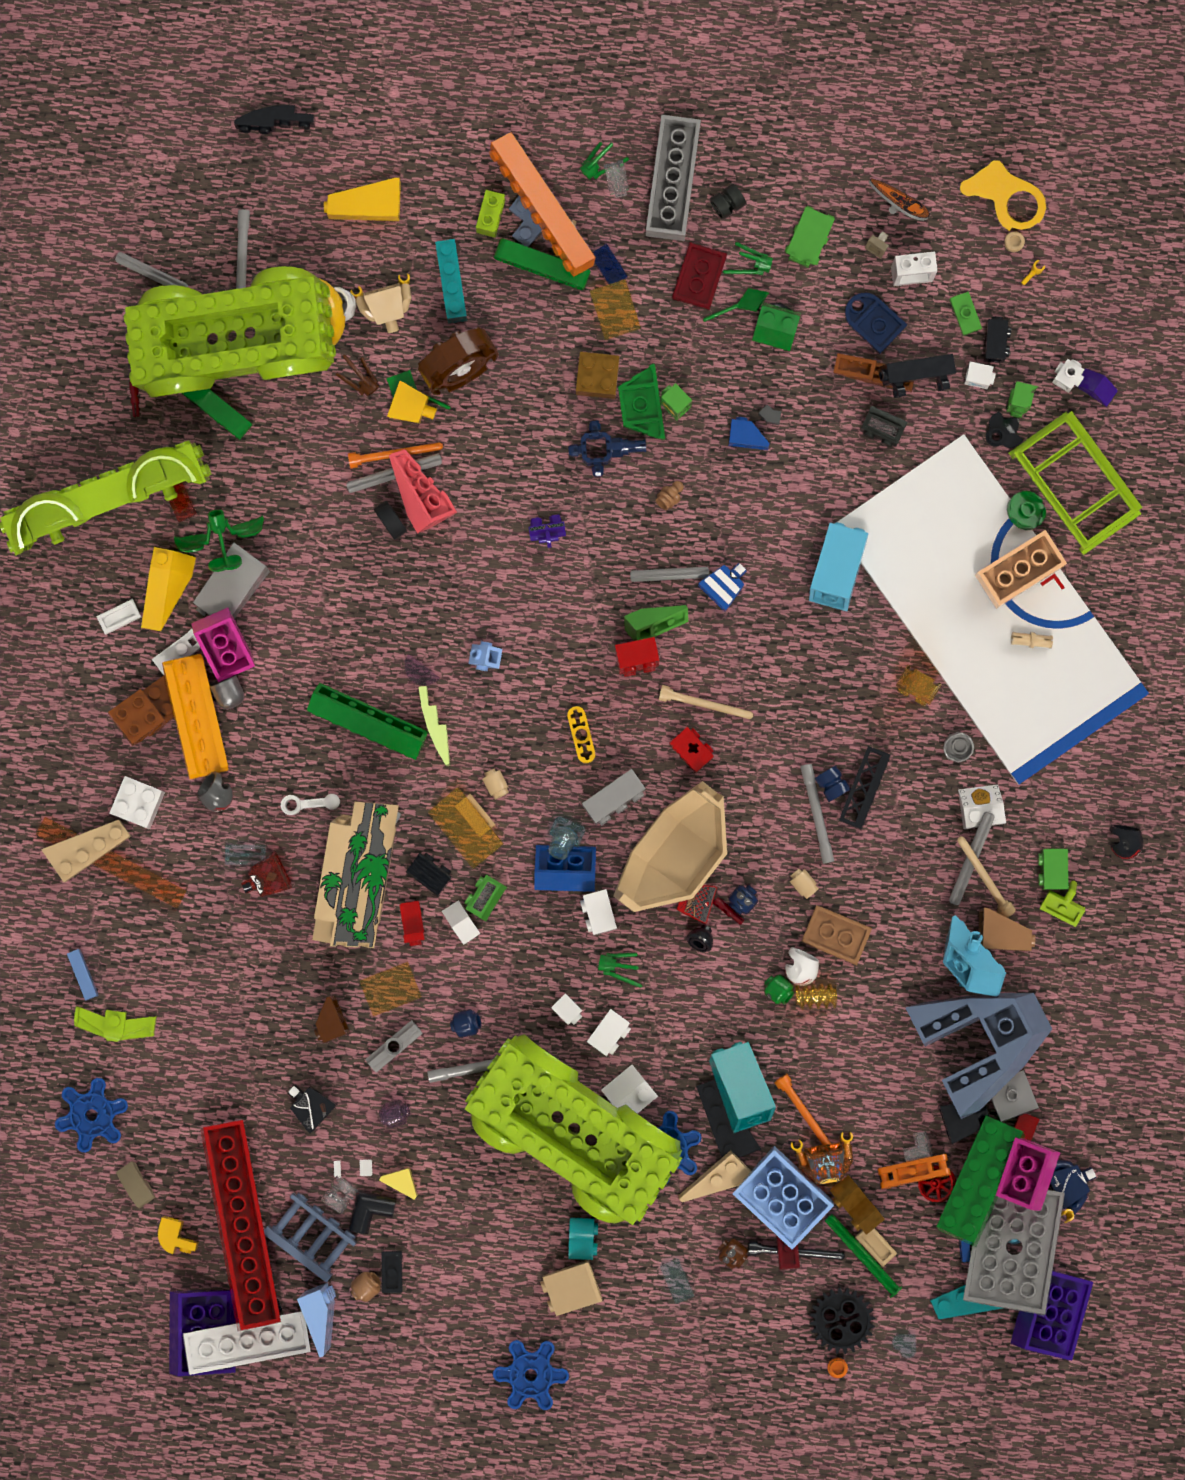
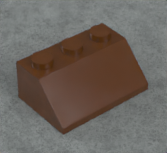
M336 996L326 997L315 1024L317 1029H314L318 1041L322 1040L323 1043H328L350 1034Z

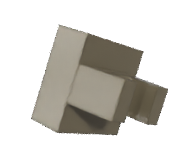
M882 231L877 238L872 234L865 249L881 259L889 246L885 243L889 235Z

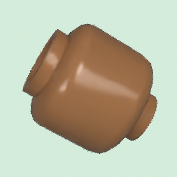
M362 1272L351 1282L352 1296L356 1300L360 1299L363 1302L370 1301L381 1290L379 1277L373 1272Z

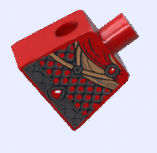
M703 885L693 899L680 901L676 910L706 924L717 887Z

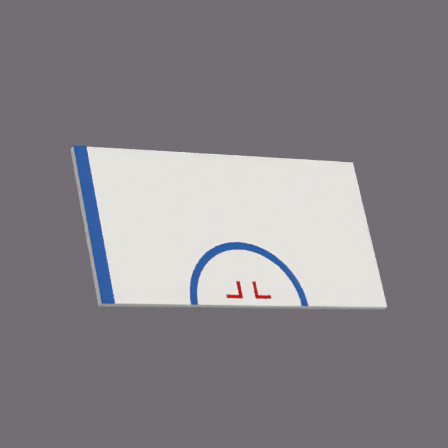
M963 434L839 520L838 523H842L852 529L861 528L868 533L861 561L862 566L1015 782L1019 785L1147 696L1149 692L1061 569L999 608H995L976 578V573L1035 537L1036 534L1033 530L1020 529L1011 522L1007 513V505L1010 498ZM1012 632L1026 634L1035 632L1036 635H1052V648L1036 646L1029 648V646L1011 645V640H1013L1011 639Z

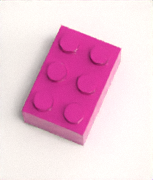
M228 607L191 623L193 634L218 682L255 667L253 655Z
M1015 1138L996 1196L1027 1209L1041 1211L1060 1152L1024 1138Z

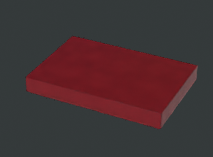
M690 242L672 299L710 311L727 253Z

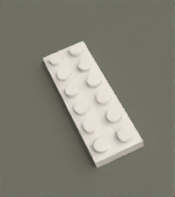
M302 1311L280 1315V1323L243 1331H237L235 1323L183 1333L189 1375L311 1352L306 1321Z

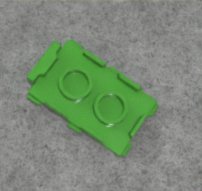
M810 206L805 207L799 224L793 230L795 233L790 245H787L784 251L790 255L789 260L809 268L810 264L818 265L820 260L818 257L824 244H827L829 239L827 236L835 220L834 216L825 215L813 210L814 208Z

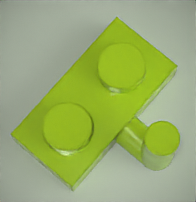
M1071 881L1069 883V889L1065 897L1049 890L1040 905V909L1076 927L1085 912V907L1072 901L1076 894L1077 882Z

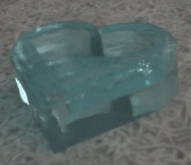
M895 1335L892 1339V1345L896 1350L900 1351L903 1357L912 1358L916 1353V1335Z

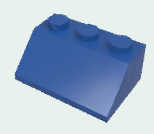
M536 845L534 890L595 892L596 847Z

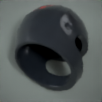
M1110 825L1109 831L1118 836L1120 840L1119 842L1110 843L1113 853L1122 859H1132L1138 856L1143 849L1144 842L1141 830L1124 825Z

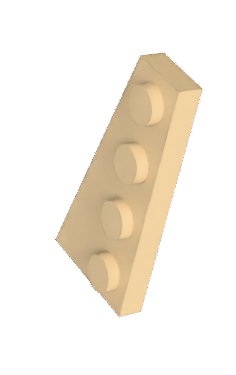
M116 820L41 850L65 883L130 838L131 835L122 822Z

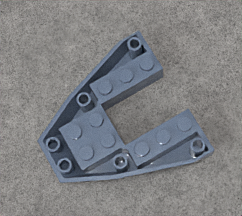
M1000 993L997 997L978 994L928 1001L905 1007L925 1047L980 1020L996 1051V1054L942 1080L961 1119L980 1111L1027 1064L1052 1031V1027L1034 993Z

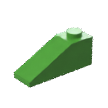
M682 605L639 609L624 616L625 631L633 641L656 637L687 623L688 607Z

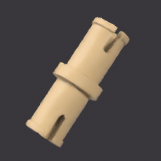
M1012 632L1011 639H1013L1011 640V645L1029 646V648H1034V646L1052 648L1053 641H1051L1053 640L1052 635H1036L1035 632H1030V634Z

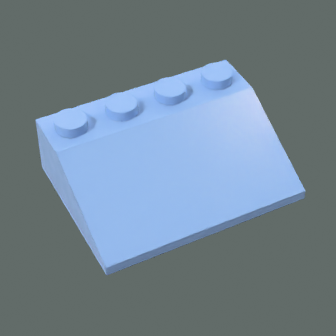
M775 1146L760 1160L733 1192V1195L791 1249L834 1206L833 1200Z
M328 1283L305 1291L297 1299L319 1357H323L330 1349L332 1339L334 1297H336L333 1286H329Z

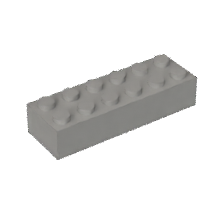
M669 115L661 116L646 226V236L685 241L701 123L699 119Z

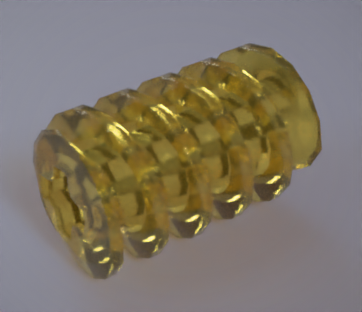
M831 983L827 984L826 989L823 984H820L818 990L815 984L811 985L810 990L807 985H804L802 990L799 985H796V1007L799 1005L801 1010H804L805 1004H807L809 1010H812L813 1004H816L817 1009H820L821 1003H823L825 1009H828L829 1003H832L835 1009L837 1006L836 984L834 989Z

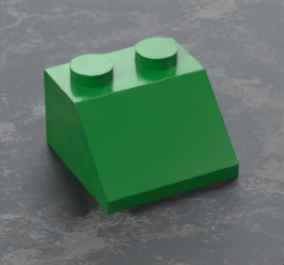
M763 302L752 341L790 351L801 313Z

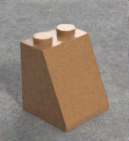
M989 908L979 909V932L983 936L981 944L985 949L1032 951V947H1035V935H1032V930Z

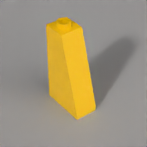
M392 178L329 194L328 200L324 201V213H327L328 219L399 221L400 178Z

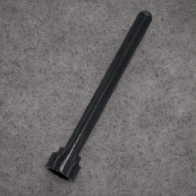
M757 1240L748 1241V1256L756 1257V1255L761 1253L778 1254L777 1246L761 1245ZM798 1248L799 1256L835 1260H843L845 1258L843 1252Z

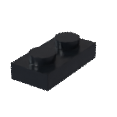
M382 1251V1293H402V1251Z

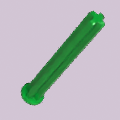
M833 1214L825 1219L829 1227L891 1294L889 1297L895 1296L902 1289V1286H898Z

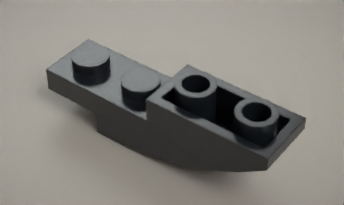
M278 105L261 108L242 115L234 120V125L242 133H250L253 130L258 131L260 134L268 135L270 132H275L276 124L281 128L298 126L299 129L308 130L310 127H315L316 119L314 114L297 113L295 105Z

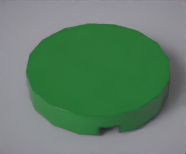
M1022 491L1011 497L1007 505V513L1011 522L1018 528L1033 530L1044 521L1046 507H1044L1043 500L1037 494L1031 491Z

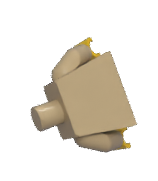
M407 274V280L402 281L399 275L397 284L365 293L358 286L360 290L358 294H354L352 289L350 293L354 296L361 314L369 321L376 322L377 325L385 323L387 332L393 333L399 330L397 319L404 318V313L409 309L412 298L409 285L410 276Z

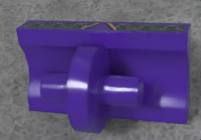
M560 515L550 516V524L543 525L541 518H532L529 527L531 541L539 540V544L547 543L548 548H552L551 542L559 541L558 537L566 536L565 525Z

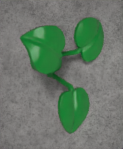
M213 510L208 513L209 522H207L206 535L174 536L176 547L182 552L189 553L199 551L204 548V545L209 544L212 530L213 533L219 536L223 558L211 560L208 564L209 570L213 572L234 570L241 566L242 559L238 555L226 556L222 533L225 532L227 527L232 535L237 534L241 538L254 536L261 532L264 517L261 516L231 527L228 519L224 517L223 510Z

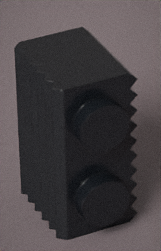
M419 853L406 870V873L439 897L453 878L449 875L452 871L444 865L438 867L433 863L436 859L428 853L424 855Z

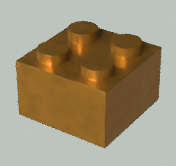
M580 352L576 395L615 399L620 356Z

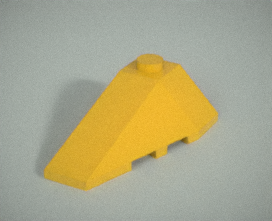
M154 547L141 628L162 631L193 576L196 557Z

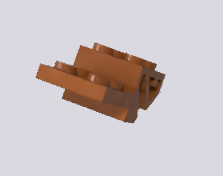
M165 675L143 691L139 689L108 712L109 717L132 746L142 742L147 736L154 735L175 718Z

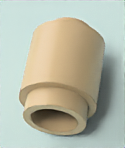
M494 768L484 773L485 778L482 780L488 792L495 800L509 793L508 785L500 770L496 771Z
M798 869L790 875L792 878L790 883L806 899L819 889L816 886L815 880L805 869L803 871Z

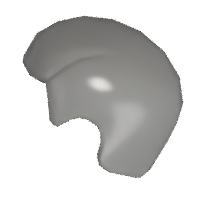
M956 732L950 734L945 739L943 750L948 759L959 763L971 757L974 751V743L967 734Z

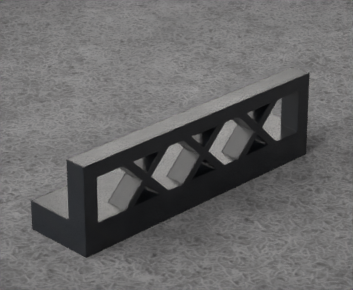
M870 746L867 747L839 818L840 822L862 831L890 760V754ZM870 752L881 756L878 764L870 766L867 760ZM870 770L873 779L870 783L863 785L860 779L861 774ZM858 782H860L861 787L856 788ZM863 789L865 799L856 804L853 798L854 792ZM862 805V807H861V809H860V812H859L857 806ZM852 808H855L858 813L856 822L844 818L846 812Z

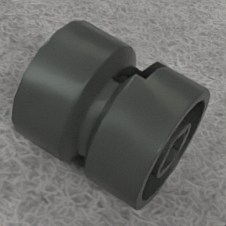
M733 183L724 188L722 194L717 193L709 199L713 209L722 220L731 216L733 210L738 211L747 204L744 196Z

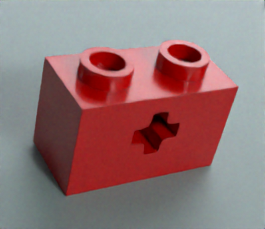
M686 727L669 745L697 773L714 758L712 754L714 750L707 743L703 744L699 740L701 736L694 728L690 730ZM688 745H697V753H689L690 747Z

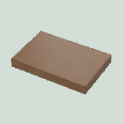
M816 905L801 942L857 965L872 928Z

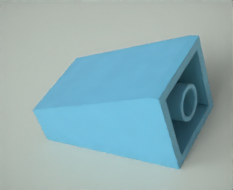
M838 522L829 524L811 584L809 601L848 611L866 547L868 533L861 528H848Z

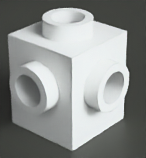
M1067 359L1064 364L1060 362L1055 370L1057 376L1052 383L1069 393L1073 386L1076 385L1078 387L1084 378L1081 375L1084 371L1081 368L1082 365L1073 359L1071 361Z

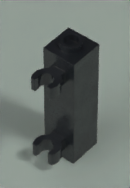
M953 354L888 363L880 366L879 378L883 382V386L893 385L894 398L906 396L903 383L937 378L938 392L950 389V382L947 376L956 374Z

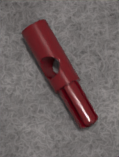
M129 382L132 414L136 418V416H140V402L137 397L139 390Z
M717 897L714 900L713 904L728 917H731L739 925L744 922V919L721 898Z

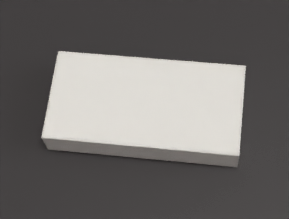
M133 599L96 616L105 635L142 618Z

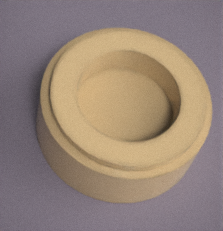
M1010 232L1004 240V245L1010 252L1020 251L1025 244V239L1019 232Z

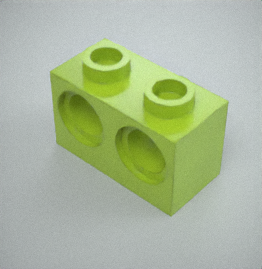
M489 190L485 191L476 224L477 233L496 238L506 201L505 194Z

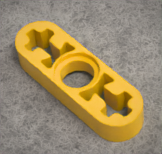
M575 706L568 711L567 717L578 759L582 763L587 764L594 760L595 750L585 711L581 707ZM577 710L578 713H582V716L579 717L580 724L585 722V726H577L573 729L572 725L577 724L575 718L571 719V715H573V711ZM580 729L587 732V738L583 741L578 740L575 736L576 732ZM589 741L590 745H586L588 752H592V755L586 760L585 757L580 755L583 753V747L578 748L577 744H585Z

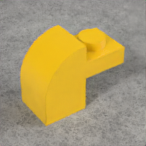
M163 1216L158 1229V1240L162 1248L171 1254L176 1252L177 1247L180 1248L179 1251L191 1254V1251H196L199 1242L180 1237L184 1221Z

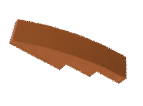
M837 353L833 373L883 386V382L879 378L880 366L885 364L877 363L876 360ZM914 382L903 383L905 390L912 392ZM888 385L884 387L893 388V385Z

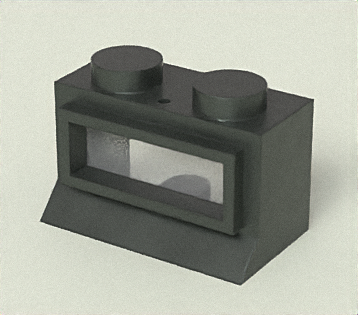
M871 406L860 431L863 432V436L873 440L875 437L881 440L882 445L892 448V446H897L908 422Z

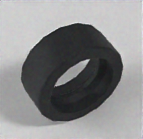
M387 501L374 508L375 513L394 540L407 532V529Z

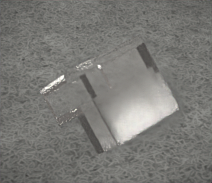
M926 1131L914 1133L915 1146L903 1149L906 1162L933 1156L930 1137Z

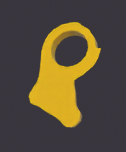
M993 160L987 167L961 183L960 191L964 195H976L993 200L999 222L1009 231L1011 228L1020 230L1031 228L1040 223L1044 217L1046 199L1042 191L1033 184L1010 174L1009 170L1000 161ZM1019 191L1029 192L1037 200V213L1033 219L1027 222L1016 221L1008 212L1010 197Z

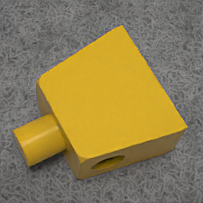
M399 381L387 417L420 424L423 416L433 420L437 408L427 405L428 396Z

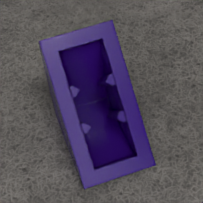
M1085 368L1081 374L1084 378L1078 388L1107 407L1118 390L1105 375Z

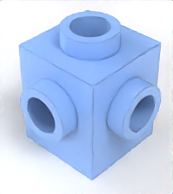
M481 641L480 645L472 644L469 664L475 665L476 669L481 671H488V668L499 669L503 649L493 647L492 643Z

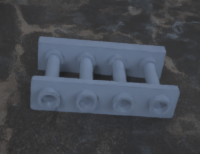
M299 1192L297 1195L292 1193L290 1198L294 1200L293 1204L276 1226L273 1225L271 1227L268 1225L265 1228L264 1234L327 1283L333 1275L330 1272L332 1270L330 1267L349 1243L352 1246L356 1245V1236L349 1230L344 1232L340 1229V1223L332 1217L327 1219L323 1216L324 1211L318 1206H310L307 1203L308 1199ZM300 1206H302L310 1215L294 1236L286 1239L282 1235V1230ZM318 1219L326 1227L312 1246L303 1252L298 1248L299 1241L314 1221ZM332 1231L342 1237V1240L326 1261L319 1264L314 1260V1255Z

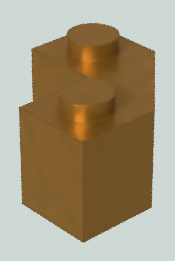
M849 1175L830 1190L834 1195L833 1202L839 1209L843 1207L853 1220L850 1222L857 1231L862 1229L867 1235L885 1220Z

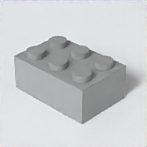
M630 769L583 802L582 806L595 825L600 823L602 826L611 820L610 815L614 812L620 814L627 809V803L632 800L635 803L643 798V792H645L646 788L634 771Z

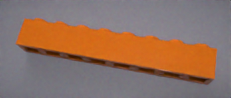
M512 132L491 142L489 151L491 159L498 163L501 174L508 178L513 192L518 193L525 209L528 208L533 222L540 226L543 237L550 241L554 253L562 259L565 270L567 272L570 271L574 277L593 267L595 256Z

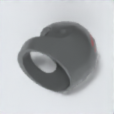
M216 771L210 773L199 787L197 796L208 810L219 812L230 806L233 800V790L229 783L221 786L222 776Z

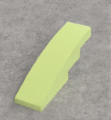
M427 686L419 687V694L427 729L446 766H450L446 724L439 725L437 706H429Z

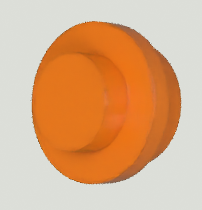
M836 1357L829 1361L827 1370L832 1377L842 1378L846 1375L848 1366L845 1360Z

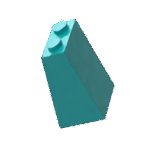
M738 1042L733 1044L731 1048L715 1050L710 1056L709 1063L733 1133L771 1121L776 1106L749 1042Z

